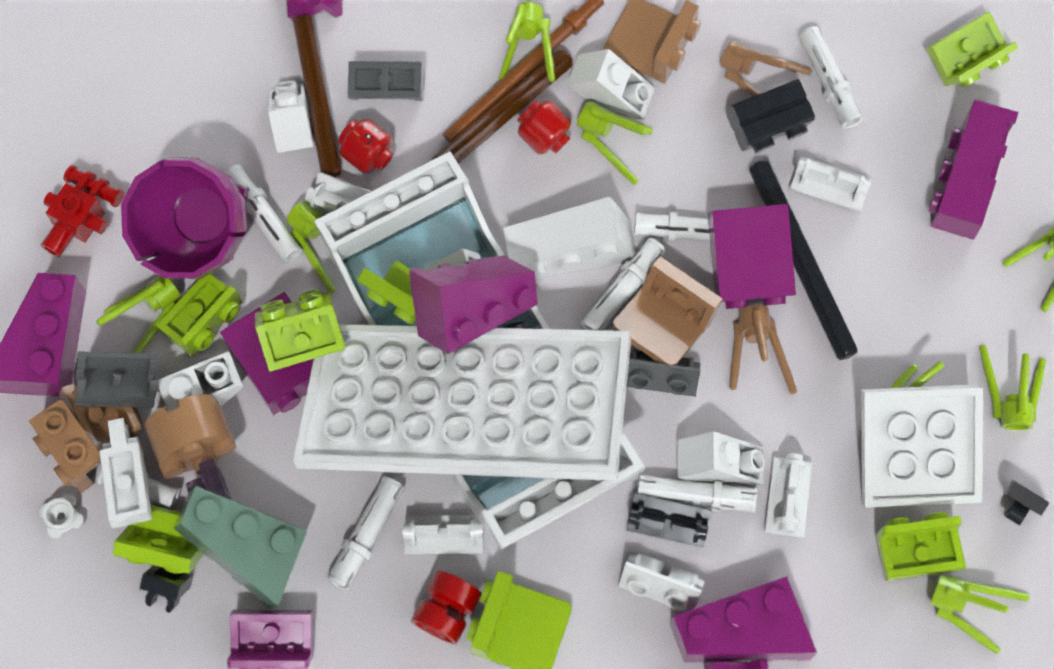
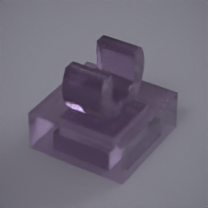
M213 458L198 464L203 476L202 478L194 479L185 484L188 492L195 486H198L232 500L221 468Z

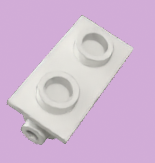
M801 156L790 190L861 212L871 185V179L864 175H858Z
M318 172L314 188L309 187L305 200L310 202L311 207L330 213L371 191Z
M789 453L787 454V459L773 457L765 533L803 539L805 537L812 462L803 461L801 454Z
M476 515L405 516V524H403L404 555L483 554V524Z
M640 552L638 556L630 553L618 587L626 589L636 596L647 597L666 604L673 610L686 612L696 608L705 582L698 579L699 574H694L672 565L667 577L661 574L665 562L648 557Z

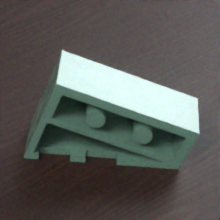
M195 486L188 492L174 526L178 533L210 560H214L236 582L246 587L259 598L260 602L268 609L279 605L307 533L304 529L198 486Z

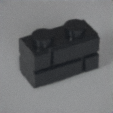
M796 79L729 107L726 111V116L732 130L735 132L736 140L742 151L753 148L755 153H759L775 145L773 139L786 135L788 140H792L808 132L806 126H809L815 120V114L809 100L806 98L807 95L800 80Z

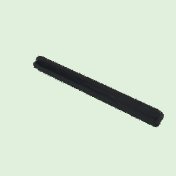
M767 160L756 162L750 167L749 173L765 206L788 204L793 266L838 360L849 359L858 352L851 333L770 163Z

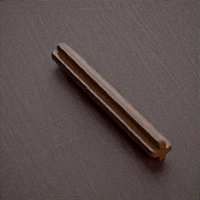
M309 14L297 15L293 18V26L320 172L337 177L340 175L341 170L313 21Z
M563 49L558 50L552 55L555 74L553 82L548 80L544 62L433 156L432 160L450 151L459 164L567 72L573 65L571 56Z

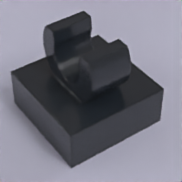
M1012 480L1004 493L1013 498L1014 501L1004 516L1020 526L1030 509L1042 516L1050 502Z
M153 565L143 573L139 588L148 591L145 597L146 605L151 607L157 601L158 595L167 599L165 612L170 613L179 604L180 597L191 588L194 574L170 573L163 567Z

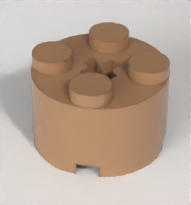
M202 394L177 400L179 408L167 412L164 406L151 414L145 421L144 426L147 437L165 479L175 478L193 470L197 474L211 472L218 467V459L236 449V444L219 402H216L214 396Z

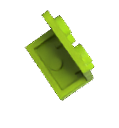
M498 570L494 581L487 579L483 588L480 602L486 605L481 619L474 617L468 630L466 640L472 642V655L512 669H552L572 612L570 603L514 584L513 575Z

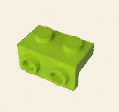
M990 11L982 13L926 47L944 85L960 84L961 87L968 86L980 79L979 72L989 67L992 70L1005 64L1010 60L1008 54L1018 49L1015 41L1005 42Z
M395 261L384 279L364 268L357 281L369 288L366 296L383 307H386L388 302H391L397 306L393 314L413 326L416 318L409 275L410 268L399 261Z
M209 274L203 279H198L156 327L163 335L193 357L198 351H203L209 347L215 338V332L224 322L229 323L237 316L242 299L233 286L227 287L212 274Z
M150 505L152 520L128 525L114 541L113 556L126 558L128 562L133 564L146 563L163 567L166 571L176 574H189L204 555L174 529L180 512Z
M937 512L924 516L925 521L910 523L907 517L886 521V526L882 527L876 534L885 582L963 571L966 568V563L958 528L962 525L961 517H948L947 512Z

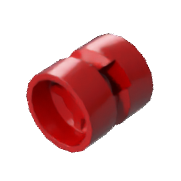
M436 570L426 589L430 597L428 600L420 601L411 618V622L430 635L447 643L457 645L467 625L464 616L473 614L482 592L461 578L441 570Z

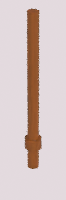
M587 0L579 9H572L563 17L562 24L549 35L552 52L571 34L577 35L587 25L586 21L604 5V1ZM543 43L539 44L443 133L446 141L450 143L508 94L545 59Z

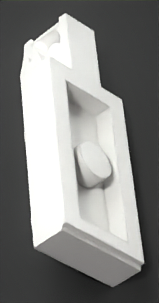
M124 418L108 421L110 443L103 444V450H99L109 524L112 528H118L152 520L143 449L139 438H131L129 426L125 424Z

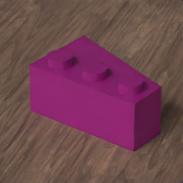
M974 99L961 128L954 127L947 146V148L953 149L950 160L944 159L938 176V180L944 181L941 192H934L928 212L934 213L931 227L972 240L975 239L983 225L997 181L995 178L1000 160L1005 157L1008 147L1005 146L1008 133L1013 124H1015L1019 112Z
M504 255L469 260L465 265L451 266L449 264L438 265V269H409L418 337L447 354L538 305L535 272Z
M37 273L0 343V393L60 397L61 388L72 384L86 290L76 275Z
M787 576L674 615L670 623L684 662H735V660L766 659L767 661H811L817 654Z

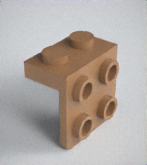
M629 0L607 39L603 50H611L634 71L665 84L672 70L677 71L681 66L686 53L684 50L688 41L693 42L701 26V22L697 20L699 5L686 0L679 14L676 15L644 0Z
M660 256L652 265L642 289L614 319L611 328L613 331H630L631 344L658 363L677 365L710 326L723 299L710 288L703 286L684 273L679 267Z

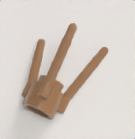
M733 40L725 49L720 62V66L728 70L725 78L737 83L752 97L761 93L744 80L741 75L743 73L749 75L756 61L806 75L812 74L811 68L754 51Z
M751 305L742 308L739 311L740 322L733 325L735 338L729 388L731 390L737 388L743 338L746 337L748 343L758 344L760 357L764 362L768 360L766 340L770 339L789 392L796 394L797 389L776 333L775 321L770 320L769 308L764 305Z

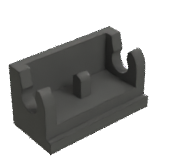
M349 61L348 99H415V101H423L422 83L424 82V69L422 62Z
M78 351L74 368V406L154 408L158 390V380H155L158 367V353Z

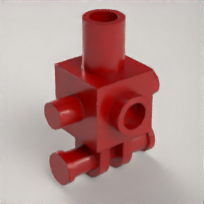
M70 165L63 176V180L67 183L64 184L58 195L49 192L44 198L43 204L49 207L45 213L52 222L53 227L40 246L50 254L60 257L73 237L86 243L93 231L103 234L107 229L108 221L102 219L105 212L100 203L104 199L116 208L124 198V191L114 189L110 186V182L104 178L97 180V175L91 171L84 173L78 170L76 166Z

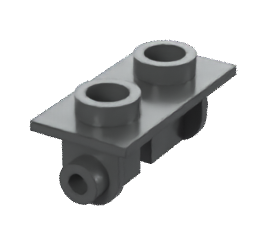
M633 349V353L630 352L627 387L696 397L701 363L693 362L694 358L683 357L677 365L658 363L644 352Z

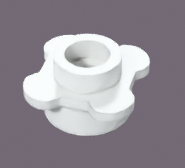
M64 494L60 498H55L43 504L39 509V516L48 526L47 534L52 539H60L63 533L71 529H80L84 524V517L77 512L75 507L76 499L71 494ZM64 513V514H65V518L62 519V520H59V519H58L59 514Z

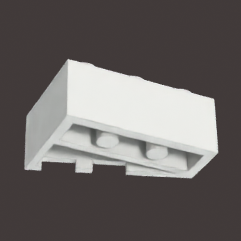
M610 196L503 228L509 259L535 272V281L551 275L623 264L626 261L630 262L637 254L631 221Z

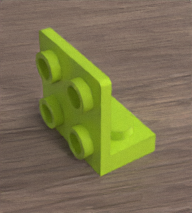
M313 289L299 294V300L284 304L283 300H276L260 306L261 311L255 313V328L269 372L346 349L329 292L321 293L320 289Z

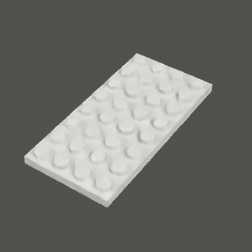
M339 324L346 349L317 357L313 360L293 458L297 469L617 481L631 346L630 331L495 328L447 354L418 337L417 326Z

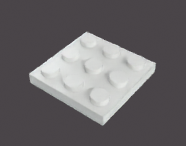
M975 384L861 389L862 504L865 508L982 503V386Z

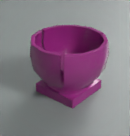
M168 157L162 159L137 175L130 185L121 203L122 237L136 261H143L140 265L167 279H203L234 259V255L246 235V201L249 188L236 185L230 175L199 158Z

